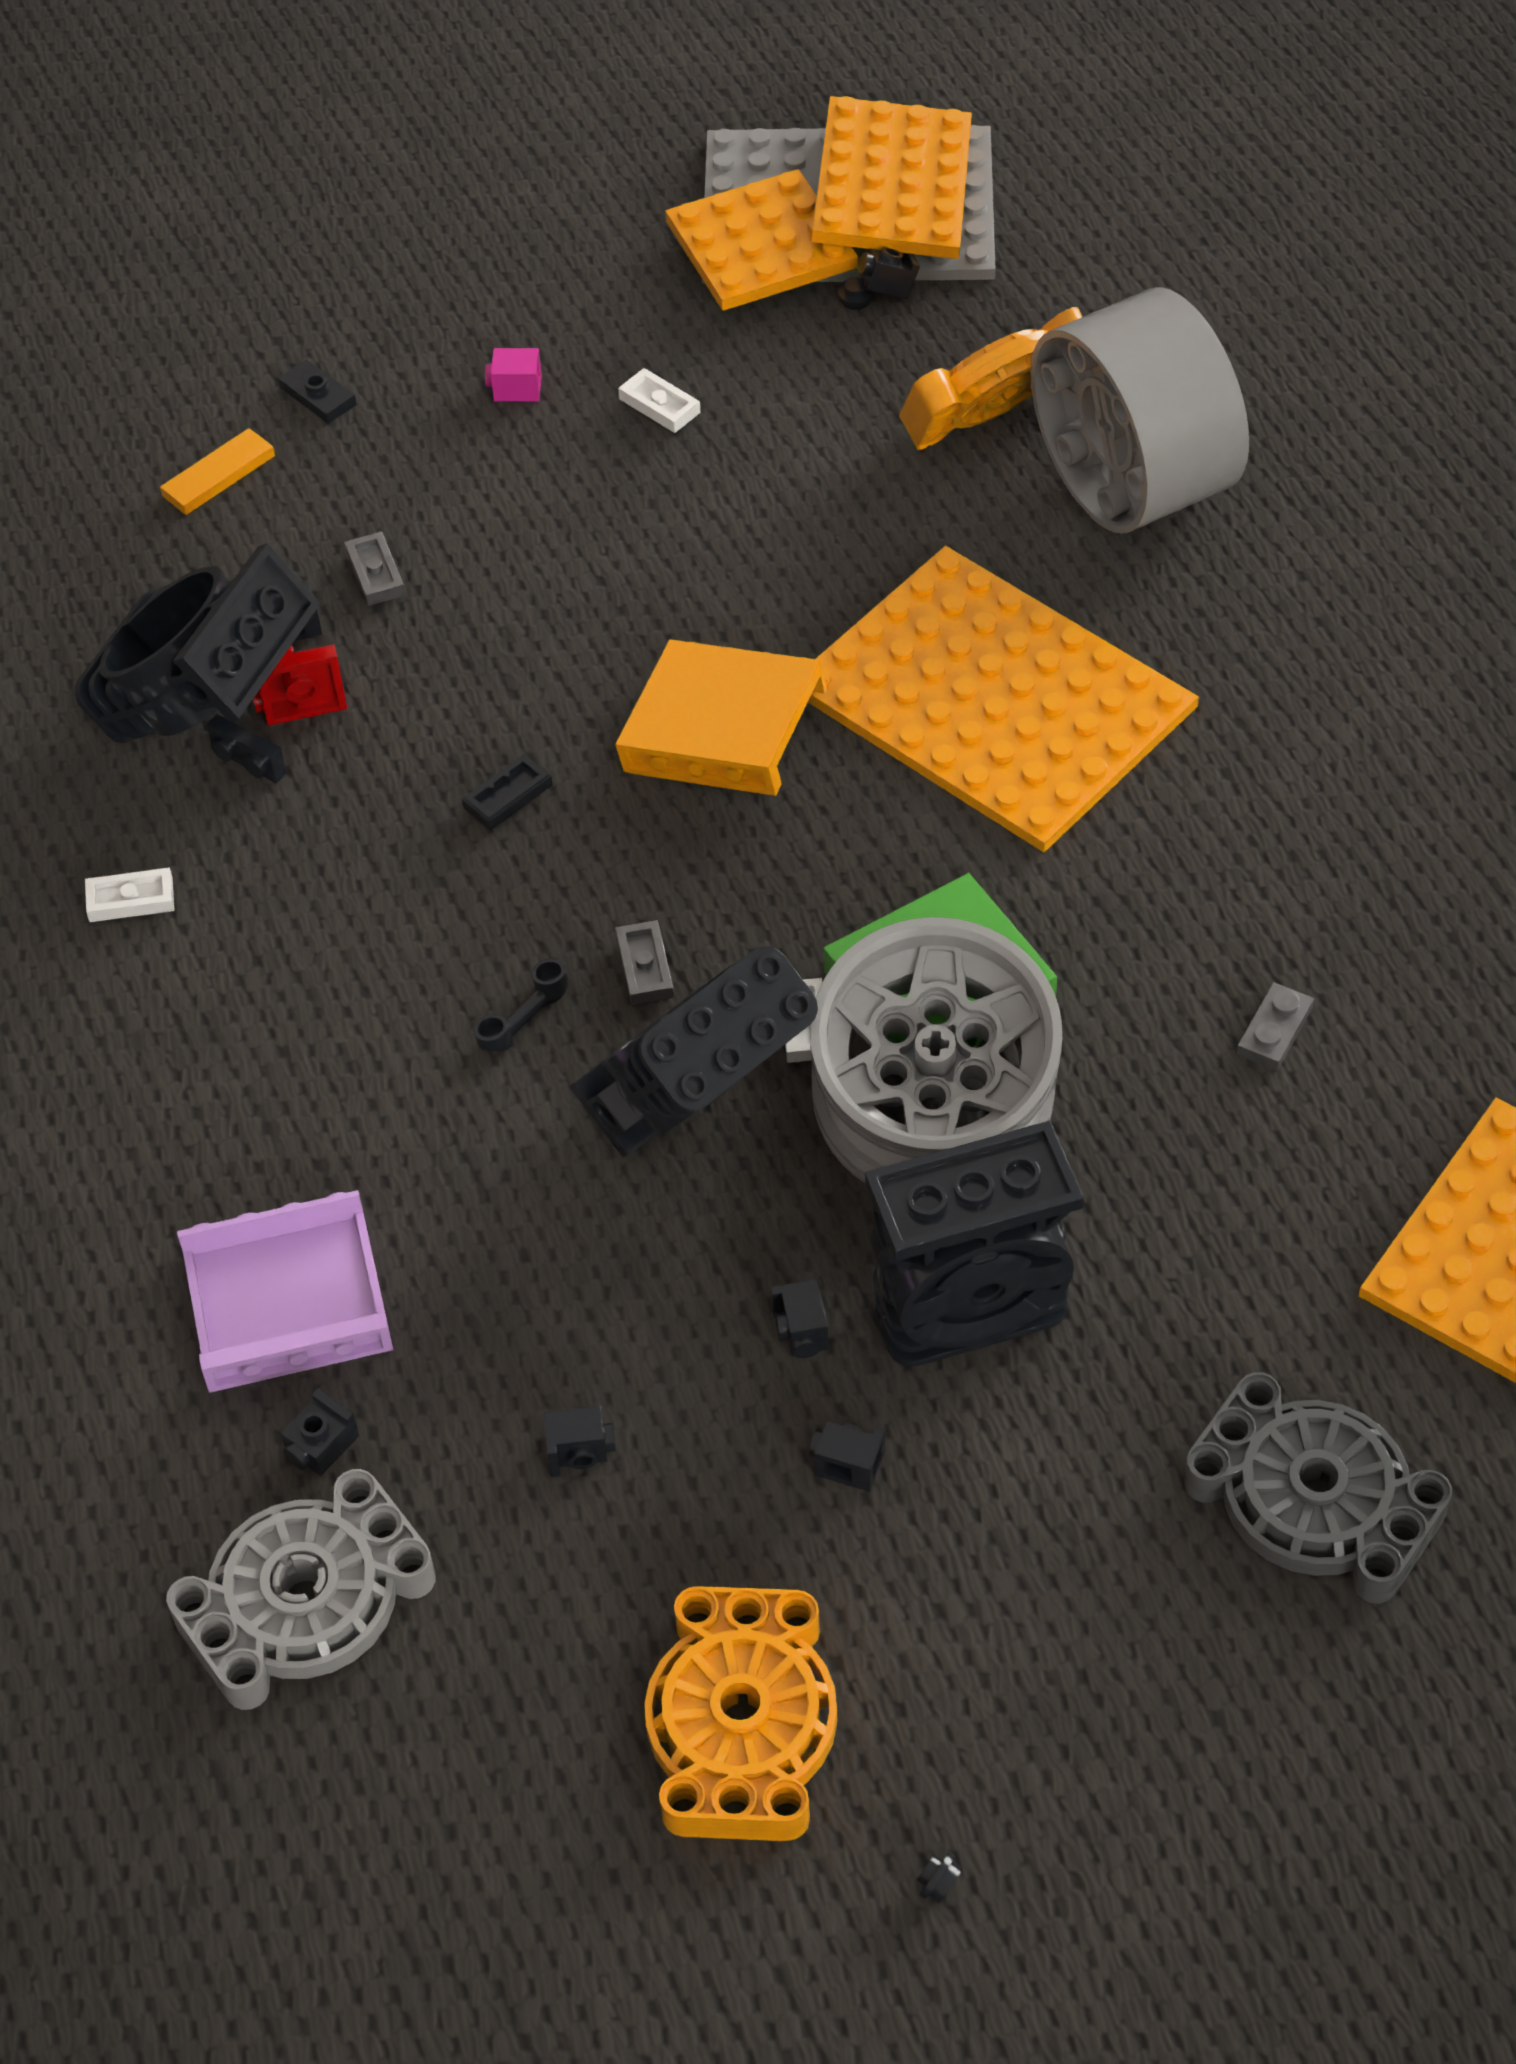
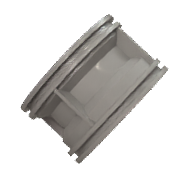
M943 917L918 918L894 923L867 935L850 947L832 966L816 995L818 1011L815 1020L810 1024L812 1100L818 1127L828 1147L840 1163L862 1182L865 1183L866 1171L1046 1122L1051 1119L1063 1039L1060 1009L1048 979L1034 960L1017 944L992 929L976 923ZM908 993H909V995H908L907 997H901V996H900V995H904V994H908ZM967 996L976 1000L970 1001ZM933 1014H939L946 1017L947 1021L943 1024H932L926 1018ZM858 1033L871 1048L849 1060L852 1044ZM891 1033H900L907 1037V1039L901 1043H892L885 1037ZM971 1037H979L986 1044L982 1047L974 1048L968 1046L964 1041ZM1014 1041L1018 1051L1020 1069L999 1055ZM893 1074L899 1075L905 1081L900 1085L891 1086L884 1083L883 1078ZM968 1079H976L981 1081L984 1086L978 1090H969L962 1083ZM927 1098H936L943 1103V1106L931 1110L925 1108L921 1102ZM883 1104L886 1107L892 1108L903 1106L906 1125L887 1117L877 1110L874 1105ZM961 1109L968 1112H978L980 1110L990 1112L985 1117L971 1124L956 1128Z

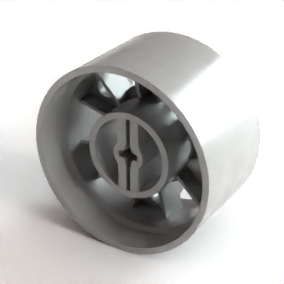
M1162 287L1151 288L1048 331L1038 340L1031 362V388L1038 424L1050 457L1064 484L1075 500L1099 525L1114 533H1128L1226 490L1240 480L1244 473L1249 453V428L1241 389L1231 362L1217 335L1202 314L1184 297L1170 289Z

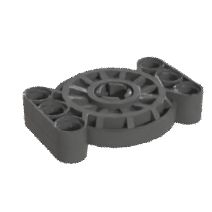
M1263 1372L1248 1374L1240 1380L1187 1455L1184 1474V1488L1187 1494L1194 1500L1213 1502L1224 1498L1225 1509L1234 1529L1251 1549L1267 1561L1289 1571L1314 1576L1340 1575L1352 1571L1353 1588L1357 1595L1367 1602L1378 1604L1389 1601L1396 1594L1443 1524L1452 1495V1487L1449 1480L1440 1472L1421 1470L1409 1474L1408 1465L1397 1443L1382 1426L1367 1415L1343 1404L1322 1400H1302L1282 1404L1281 1387L1277 1380ZM1258 1400L1266 1405L1256 1406L1249 1401ZM1235 1435L1241 1438V1440L1231 1441L1224 1436ZM1208 1469L1216 1473V1475L1205 1476L1198 1471ZM1323 1474L1330 1477L1328 1487L1331 1490L1315 1492L1304 1486L1303 1482L1309 1480L1320 1481ZM1427 1497L1432 1499L1435 1504L1423 1503L1418 1498ZM1403 1533L1412 1540L1403 1541L1396 1538L1393 1534ZM1378 1569L1387 1576L1376 1577L1370 1574L1368 1570Z

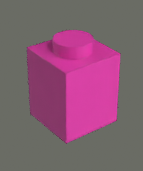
M494 348L492 364H486L485 366L486 387H492L494 401H539L542 379L539 348Z

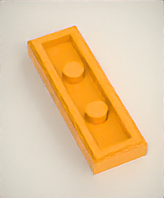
M248 428L160 486L162 497L187 515L275 457L274 448Z

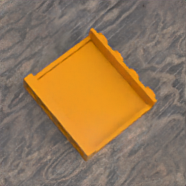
M669 639L615 744L623 771L636 775L776 796L782 784L777 765L812 692L825 693L827 690L820 660Z

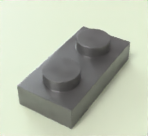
M382 531L344 542L347 556L368 606L406 595L403 581Z
M658 920L615 927L631 1005L674 998L673 984Z
M1273 982L1238 1044L1237 1055L1278 1071L1313 1008L1314 998Z

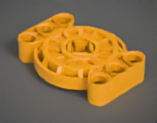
M1072 307L1059 313L1039 330H1023L998 339L971 354L950 371L940 368L919 378L913 384L899 414L917 450H922L928 445L936 444L955 428L979 425L1008 412L1032 397L1031 362L1038 340L1048 331L1082 318L1083 316L1079 308Z
M689 1587L678 1595L674 1604L677 1634L680 1640L660 1660L649 1681L645 1699L647 1737L656 1761L669 1777L662 1784L659 1792L663 1823L668 1831L682 1837L772 1841L795 1840L805 1833L810 1822L809 1797L804 1785L822 1767L833 1745L837 1726L835 1686L826 1664L813 1649V1645L817 1642L820 1633L818 1604L813 1596L800 1590ZM697 1613L708 1616L702 1622L695 1623L687 1620L689 1616ZM745 1615L758 1618L752 1624L737 1622L738 1618ZM794 1617H801L807 1620V1623L801 1626H792L786 1622ZM811 1668L819 1677L821 1682L815 1681ZM738 1694H747L748 1704L757 1709V1712L748 1719L736 1720L725 1714L728 1708L738 1704ZM658 1698L662 1701V1713L654 1718V1710ZM828 1705L829 1715L827 1725L825 1726L820 1722L819 1711ZM659 1741L668 1743L672 1755L671 1759ZM816 1748V1751L810 1757L813 1749ZM687 1799L696 1803L692 1809L684 1812L671 1808L679 1800ZM738 1801L747 1805L744 1811L736 1814L727 1813L723 1810L724 1806L730 1802ZM787 1803L799 1808L796 1813L789 1816H782L774 1812L776 1807Z

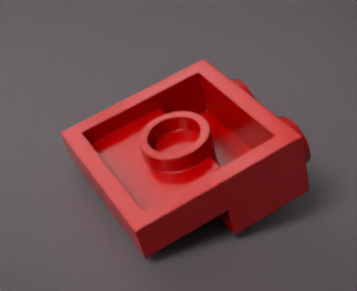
M334 644L295 653L293 652L292 645L253 698L256 713L265 711L268 726L348 709Z

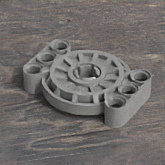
M351 1469L337 1478L334 1485V1502L325 1500H294L273 1505L251 1516L230 1534L218 1550L209 1572V1580L207 1581L195 1576L183 1577L170 1586L166 1602L177 1630L228 1702L235 1708L248 1710L260 1706L266 1700L270 1692V1676L282 1679H309L333 1673L354 1662L374 1645L387 1627L395 1606L396 1595L408 1599L425 1596L432 1590L436 1582V1574L428 1546L375 1477L368 1471ZM358 1496L367 1497L360 1503H350L352 1499ZM384 1530L394 1531L385 1538L375 1537ZM410 1565L421 1566L412 1573L401 1572ZM301 1581L316 1582L313 1587L316 1597L310 1601L305 1593L294 1595L288 1592L295 1584ZM193 1603L202 1604L194 1611H184L187 1606ZM217 1639H228L227 1642L220 1647H209V1645ZM243 1675H254L245 1684H234Z

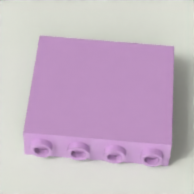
M358 1190L348 1193H333L326 1198L304 1203H289L281 1208L260 1213H245L237 1218L211 1224L201 1223L192 1228L177 1231L184 1255L201 1351V1354H199L200 1364L209 1393L393 1350Z

